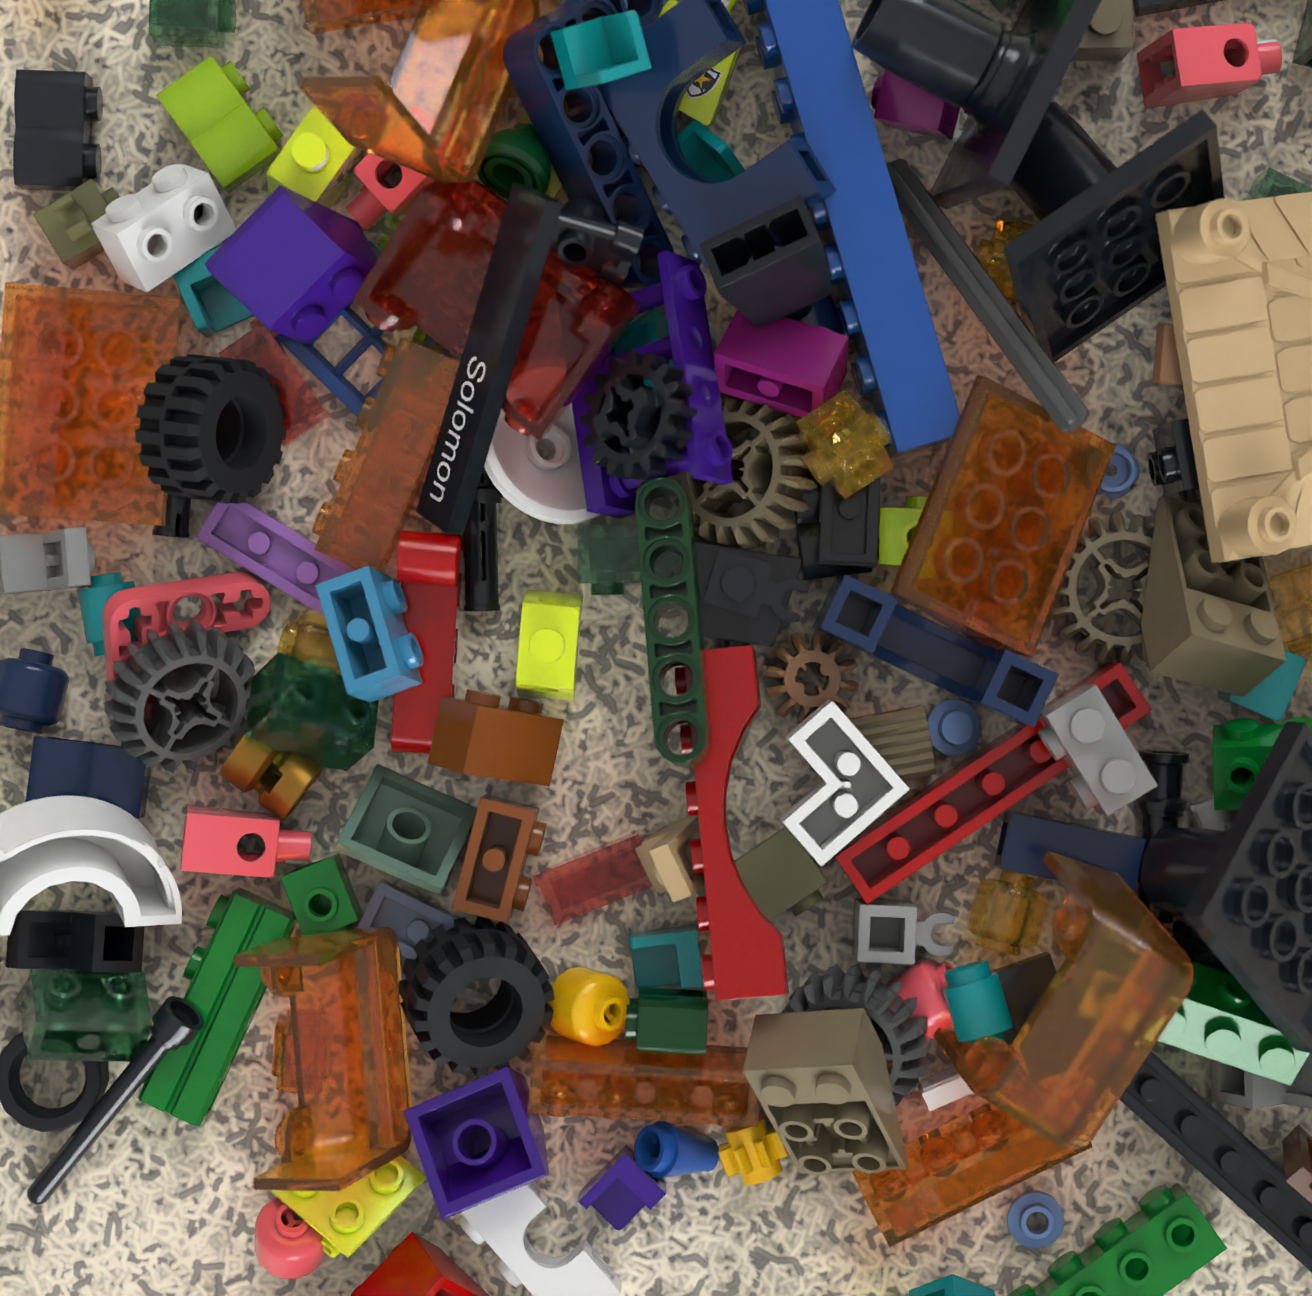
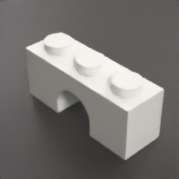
M535 1181L461 1212L462 1216L458 1218L463 1230L475 1243L480 1245L486 1241L499 1256L495 1264L507 1281L516 1288L523 1284L533 1296H618L621 1294L622 1281L586 1239L569 1253L557 1257L543 1255L532 1247L527 1238L526 1227L535 1216L546 1208L548 1196Z

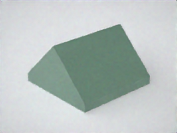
M377 764L343 828L334 850L440 896L449 881L471 831L477 808Z

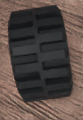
M192 354L170 359L169 366L162 365L155 372V382L147 383L143 391L145 401L143 405L138 406L136 416L140 418V429L135 430L136 443H141L142 447L138 455L142 466L149 467L147 476L152 483L161 485V491L169 495L225 504L243 503L246 501V497L254 498L261 492L262 483L269 484L274 476L273 467L275 463L280 464L283 454L280 450L282 440H286V428H283V418L286 416L284 404L278 401L281 392L276 383L270 382V374L264 368L256 367V363L249 360Z
M477 916L475 924L470 925L466 917L454 919V928L445 930L442 924L431 930L434 938L430 942L426 943L423 939H420L413 947L417 957L415 960L406 958L402 971L407 979L399 980V994L403 999V1002L400 1004L419 1043L425 1052L428 1051L435 1063L441 1067L447 1063L452 1072L461 1075L470 1067L475 1076L487 1075L488 1067L496 1066L498 1070L507 1066L510 1067L508 1061L515 1056H518L521 1061L531 1054L527 1046L532 1041L540 1044L546 1034L541 1024L550 1023L554 1011L548 1002L554 1000V992L548 982L549 976L520 933L515 934L511 926L499 921L494 926L490 919ZM485 978L501 979L498 992L484 1007L468 1013L450 1011L456 996L467 985Z

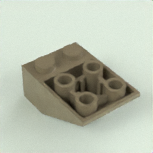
M1163 494L1158 499L1141 620L1150 672L1244 697L1286 662L1263 557H1248L1227 562L1211 563L1203 507Z
M855 1008L755 1015L742 1071L799 1174L809 1173L821 1176L832 1172L862 1171L875 1174L886 1170H907L908 1161L883 1046L865 1009Z

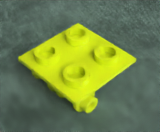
M340 1110L264 1186L323 1236L321 1243L323 1251L328 1256L335 1258L339 1253H342L349 1258L427 1177L347 1110Z

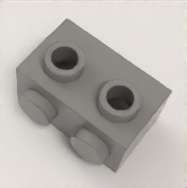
M1084 684L1042 710L1039 719L1044 728L1040 729L1038 734L1051 756L1056 761L1063 757L1070 768L1074 778L1070 779L1068 783L1086 811L1093 807L1097 813L1108 817L1158 786L1097 685Z

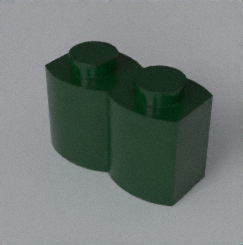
M639 987L638 998H630V1005H627L625 1040H636V1052L705 1056L708 1026L707 990Z

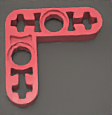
M247 572L225 573L128 588L116 592L106 602L102 615L107 681L119 678L114 671L113 661H129L132 657L128 651V643L136 644L140 648L148 643L147 629L156 631L160 637L166 634L169 621L177 623L183 631L186 629L191 620L178 621L173 616L174 608L181 599L188 596L200 598L201 609L198 615L191 620L201 623L205 630L213 625L225 633L248 629L261 623L270 611L271 599L269 592L254 575ZM247 590L253 598L245 600L244 609L238 611L232 602L240 600L241 591ZM212 594H215L222 603L215 604ZM134 607L142 615L134 620V631L139 641H131L130 632L121 621L128 618L129 609ZM152 694L148 695L144 707V714L148 718L144 720L145 724H148L153 716L150 709L155 698Z

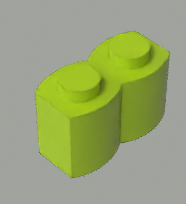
M211 55L156 96L221 186L230 193L276 159L281 150L275 142L284 135L264 107L255 114L242 97L250 88L231 61L220 67Z

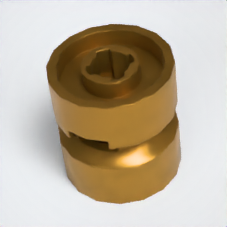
M263 715L256 720L223 764L219 775L244 793L253 789L257 791L258 803L279 819L285 821L301 802L310 786L314 784L322 773L327 761L304 744L294 747L288 744L289 734ZM274 765L283 773L281 777L271 772Z

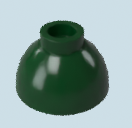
M518 123L513 129H504L491 134L479 145L472 158L474 171L481 182L493 193L505 199L509 198L513 183L529 185L544 194L548 189L551 180L550 157L546 147L540 141L534 126L531 124Z

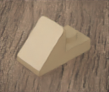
M688 815L644 838L635 845V851L654 890L660 894L668 891L672 902L692 896L705 884L704 873L694 874L691 856V839L700 838L698 815Z

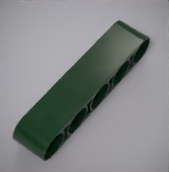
M657 477L648 480L641 486L635 501L653 733L656 748L665 759L677 766L690 767L699 764L706 758L711 749L712 741L693 509L688 495L678 482L667 477ZM663 494H671L679 499V509L671 519L657 521L650 517V505L656 497ZM676 551L682 554L684 566L677 576L670 579H662L655 575L654 564L662 553ZM673 608L686 611L689 622L686 630L681 635L666 637L660 634L659 620L663 613ZM686 666L693 672V685L683 695H669L665 692L663 686L666 673L672 667ZM683 723L695 726L699 735L695 749L684 755L674 754L668 744L671 730Z

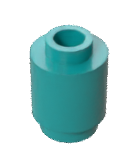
M121 572L90 577L91 585H88L89 588L78 590L87 644L93 643L95 657L105 655L102 615L106 602L118 591L135 588L134 581L123 583ZM136 607L129 609L128 618L121 620L130 632L131 641H139L134 631V620L140 616V612Z
M988 960L965 964L944 972L947 986L943 987L942 990L958 1042L970 1041L972 1050L983 1049L1004 1042L1006 1039L1003 1031L1012 1028L1014 1025L998 973L991 972Z

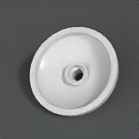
M559 358L527 360L515 365L484 468L498 491L522 512L548 523L577 524L594 519L601 514L588 512L586 507L566 361ZM536 445L542 446L547 450V460L541 458L537 453Z

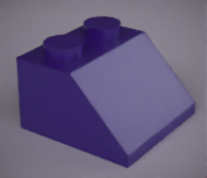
M281 185L204 263L208 272L268 329L306 345L319 335L383 270L357 221Z
M508 1066L404 1110L440 1218L443 1220L549 1175L544 1128L526 1078Z

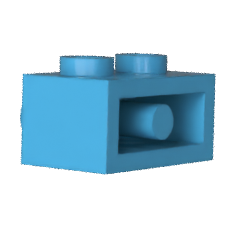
M368 565L315 585L348 695L368 702H374L423 684L418 669L424 663L422 650L414 634L407 632L402 615L408 609L407 600L400 583L396 579H392L391 576Z

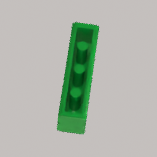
M240 887L232 891L230 898L223 895L219 896L206 926L215 929L206 950L199 946L195 948L183 973L184 978L191 980L183 999L191 1003L200 1012L204 1020V1026L189 1045L180 1046L176 1050L170 1049L143 1082L144 1085L138 1096L141 1102L163 1112H168L172 1116L193 1126L200 1127L204 1123L297 924L294 912Z

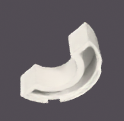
M53 796L24 802L0 813V936L10 935L16 915L31 897L52 885L70 881L95 883L108 890L125 927L182 924L181 897L175 879L149 831L127 811L106 801L91 797Z

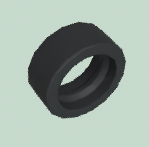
M63 1019L41 1021L14 1036L0 1054V1102L5 1112L20 1125L40 1132L63 1131L85 1119L105 1094L110 1079L108 1057L99 1040L83 1026ZM57 1042L69 1046L79 1055L85 1066L86 1080L81 1094L74 1102L62 1108L49 1109L37 1105L26 1096L20 1083V1068L23 1058L32 1048L42 1043Z

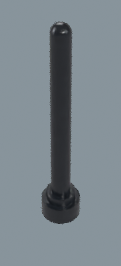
M170 996L163 1002L152 1017V1036L28 1188L27 1197L31 1203L40 1205L50 1198L170 1049L176 1050L180 1046L189 1045L203 1028L204 1020L200 1012L191 1003L176 996Z

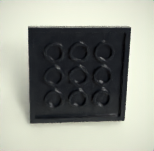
M871 0L852 41V48L880 67L955 108L962 107L964 113L968 115L961 129L963 131L957 142L954 143L930 191L931 196L939 206L949 209L1009 186L1101 0H1026L1012 30L1008 31L1002 28V24L959 0Z
M1050 102L1009 184L1038 218L1039 222L1003 246L1022 320L1053 362L1062 358L1167 285L1155 214L1171 209L1193 207L1220 198L1225 199L1217 125L1203 110L1194 114L1117 168L1078 122L1058 103Z
M1286 721L1228 831L1167 827L1157 832L1148 843L1142 858L1141 881L1143 892L1149 903L1159 911L1185 917L1291 1046L1297 1051L1312 1053V730L1304 722Z

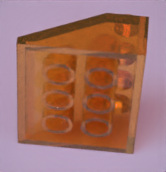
M5 282L0 352V516L166 526L168 494L161 491V485L153 484L147 476L149 467L142 466L138 454L142 447L141 443H136L135 430L140 429V418L136 416L138 406L144 404L145 396L143 391L147 383H154L155 372L162 365L169 366L170 359L177 357L181 297Z
M977 375L890 592L950 629L973 640L997 649H1007L1018 655L1033 657L1117 445L1081 426L1071 432L1063 433L1041 405L984 375Z

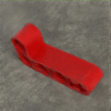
M401 530L397 580L401 582L408 606L407 611L403 612L402 615L407 632L414 634L421 647L424 663L418 667L423 684L394 694L391 733L392 752L429 755L441 697L454 698L455 685H452L453 663H456L458 629H456L457 607H460L462 573L459 572L460 553L464 549V538L462 535Z

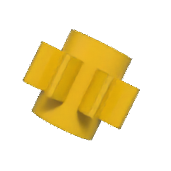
M753 1116L740 1120L724 1130L727 1142L718 1146L720 1151L717 1153L726 1177L740 1173L743 1184L750 1186L768 1181L782 1173L783 1167L780 1159L788 1157L789 1154L774 1127H767L763 1116Z

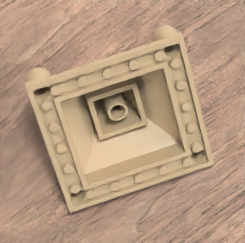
M1312 192L1236 202L1220 198L1193 207L1171 209L1155 214L1211 563L1227 562L1248 557L1277 555L1287 549L1312 545Z

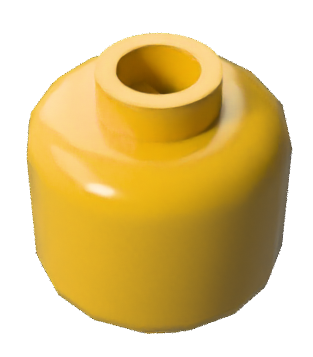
M579 966L569 968L561 973L551 985L554 992V1000L548 1002L554 1012L550 1026L560 1036L595 1047L610 1043L619 1036L625 1027L627 1005H630V998L625 985L617 977Z

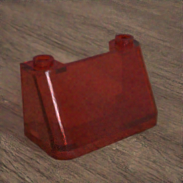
M452 173L422 187L352 301L365 310L366 318L376 327L387 332H394L395 329L408 330L416 326L461 360L507 201L478 180L461 173ZM549 250L502 405V410L505 412L504 420L512 429L520 434L533 436L537 440L548 434L638 313L639 305L632 295L621 286L597 278V271L586 266L573 267L563 263L557 253Z

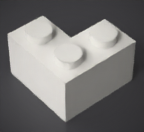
M827 699L785 736L820 776L822 781L779 818L821 867L910 790L830 699Z

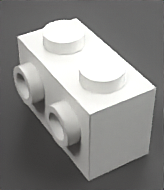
M185 164L167 166L159 170L152 177L153 183L136 194L117 198L106 207V214L91 223L122 282L149 292L230 237L237 230L208 172Z

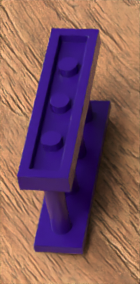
M667 250L657 254L661 277L660 282L610 301L605 296L575 286L556 293L588 512L620 519L636 514V492L638 487L647 481L612 476L607 474V467L595 465L591 460L597 449L585 447L582 443L586 435L591 432V428L588 425L579 423V418L591 412L592 405L588 404L583 397L585 393L596 394L599 388L593 377L596 372L609 376L611 374L609 368L610 359L614 357L626 361L628 351L615 355L612 332L614 323L665 305L669 336L629 351L645 355L652 353L669 360L673 359L674 366L681 367L685 371L680 382L694 387V393L685 402L686 406L697 409V416L686 419L685 428L689 429L694 435L692 440H685L686 447L680 448L683 455L682 459L677 461L666 458L667 473L664 475L649 473L648 480L657 477H670L690 470L692 478L720 485L733 482L730 464L733 455L732 446L725 431L717 374L714 371V354L704 296L707 290L706 280L700 269V264ZM622 446V448L629 454L630 448Z

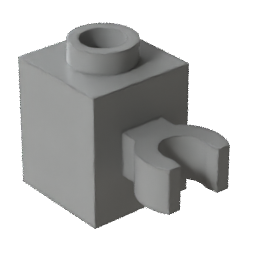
M855 898L852 955L857 962L915 965L916 945L923 946L929 953L936 956L950 955L953 953V946L948 943H935L931 938V931L935 925L940 923L954 924L955 917L945 911H933L924 916L923 919H917V906L911 900L875 899L866 904L862 898Z

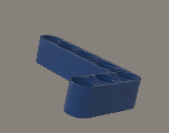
M568 0L513 33L507 39L503 49L504 64L540 141L548 151L551 164L568 200L579 198L591 200L603 209L607 222L618 224L619 220H623L645 228L641 245L630 265L623 285L613 284L617 288H644L661 281L657 254L666 250L674 253L673 247L598 86L592 85L566 90L550 32L581 23L582 20L585 22L630 10L637 12L641 29H643L659 17L663 8V0H627V8L624 0ZM538 45L543 52V63L539 59ZM564 99L567 102L568 115L565 114L563 108ZM589 151L593 159L592 168L588 160ZM613 204H615L617 210L616 219L613 214ZM638 254H639L640 261H641V262H640V269L638 268V264H637Z

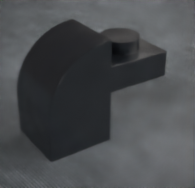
M20 910L15 917L11 933L7 937L6 967L15 969H70L85 972L142 973L145 926L125 927L119 913Z

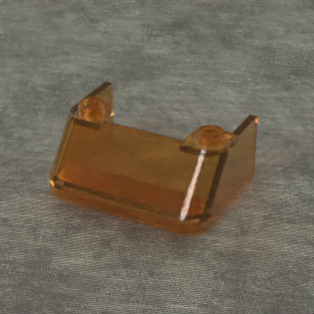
M412 0L418 7L419 12L387 84L380 76L303 78L299 88L350 145L443 183L469 182L479 170L513 88V82L503 60L504 46L507 39L513 33L540 18L539 0Z
M1048 851L1042 861L1069 892L1061 906L1056 910L1052 921L1055 943L1066 959L1010 1047L1004 1040L991 1036L982 1037L971 1046L970 1041L958 1042L955 1031L938 1027L933 1037L972 1092L1053 1143L1071 1148H1082L1093 1140L1186 998L1193 981V965L1186 952L1118 873Z
M366 927L280 938L234 955L235 967H260L262 981L268 986L270 992L276 997L290 998L299 1106L286 1114L283 1121L278 1124L275 1132V1147L277 1153L281 1156V1163L253 1178L254 1190L341 1191L404 1154L412 1140V1134L404 1110L412 1107L405 1015L400 1004L403 1002V999L399 994V980H402L400 952L394 931L389 927Z

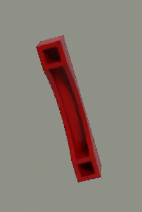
M752 645L707 649L704 652L712 736L711 749L704 760L694 765L695 781L685 782L688 815H698L700 838L691 839L694 874L704 873L706 896L696 897L698 926L700 932L709 931L711 954L702 955L705 990L715 989L716 1001L789 994L784 936L762 914L746 890L733 859L727 830V789L733 760L747 728L761 708L756 651ZM686 666L675 667L677 696L685 694L693 685V672ZM680 724L682 755L690 753L698 743L699 735L697 729L691 724Z

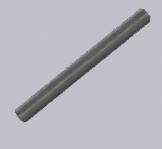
M901 158L886 163L901 213L1055 425L1063 433L1071 432L1082 426L1089 417L1088 408L909 164Z

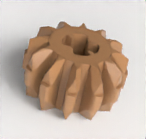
M821 631L814 632L811 650H806L804 639L800 633L791 634V643L796 654L791 656L785 648L776 645L772 652L777 658L786 663L784 668L780 669L774 666H764L763 674L766 676L782 677V684L771 686L764 691L769 699L776 698L784 693L788 695V698L777 710L781 717L790 714L796 704L801 705L797 716L798 725L810 715L811 707H816L817 709L827 699L832 700L842 712H847L850 705L846 700L837 695L839 688L850 692H856L859 689L858 682L841 680L842 672L851 671L858 666L856 660L846 659L836 664L834 659L845 647L841 640H836L832 643L826 653L821 652L825 640L824 632ZM808 662L817 663L818 673L826 676V683L823 689L815 686L817 693L813 695L804 694V684L796 681L798 669L801 668L807 671L805 664Z

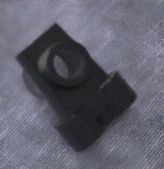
M573 199L568 201L561 209L549 250L557 253L560 260L569 266H586L597 271V278L622 286L630 265L641 245L645 228L623 220H619L618 224L607 222L603 209L597 203L588 199Z

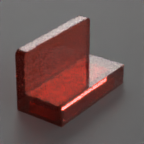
M256 318L250 322L253 329L219 352V355L223 358L255 362L256 367L264 368L270 374V382L276 383L281 392L278 401L284 404L286 416L283 418V428H286V440H282V445L286 447L329 417L331 413L278 340L275 333Z
M639 830L534 872L533 880L536 887L541 889L555 925L652 887L635 851L636 847L643 845V839Z

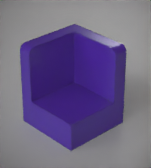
M625 1145L580 1190L578 1202L585 1209L592 1206L616 1230H621L645 1205L651 1210L666 1195V1183L661 1178H653L646 1171L641 1170L635 1161L634 1151Z

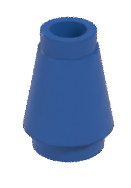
M657 1121L652 1125L642 1128L634 1144V1157L638 1167L646 1171L653 1178L710 1172L716 1167L719 1160L717 1153L719 1147L714 1139L707 1138L666 1121Z

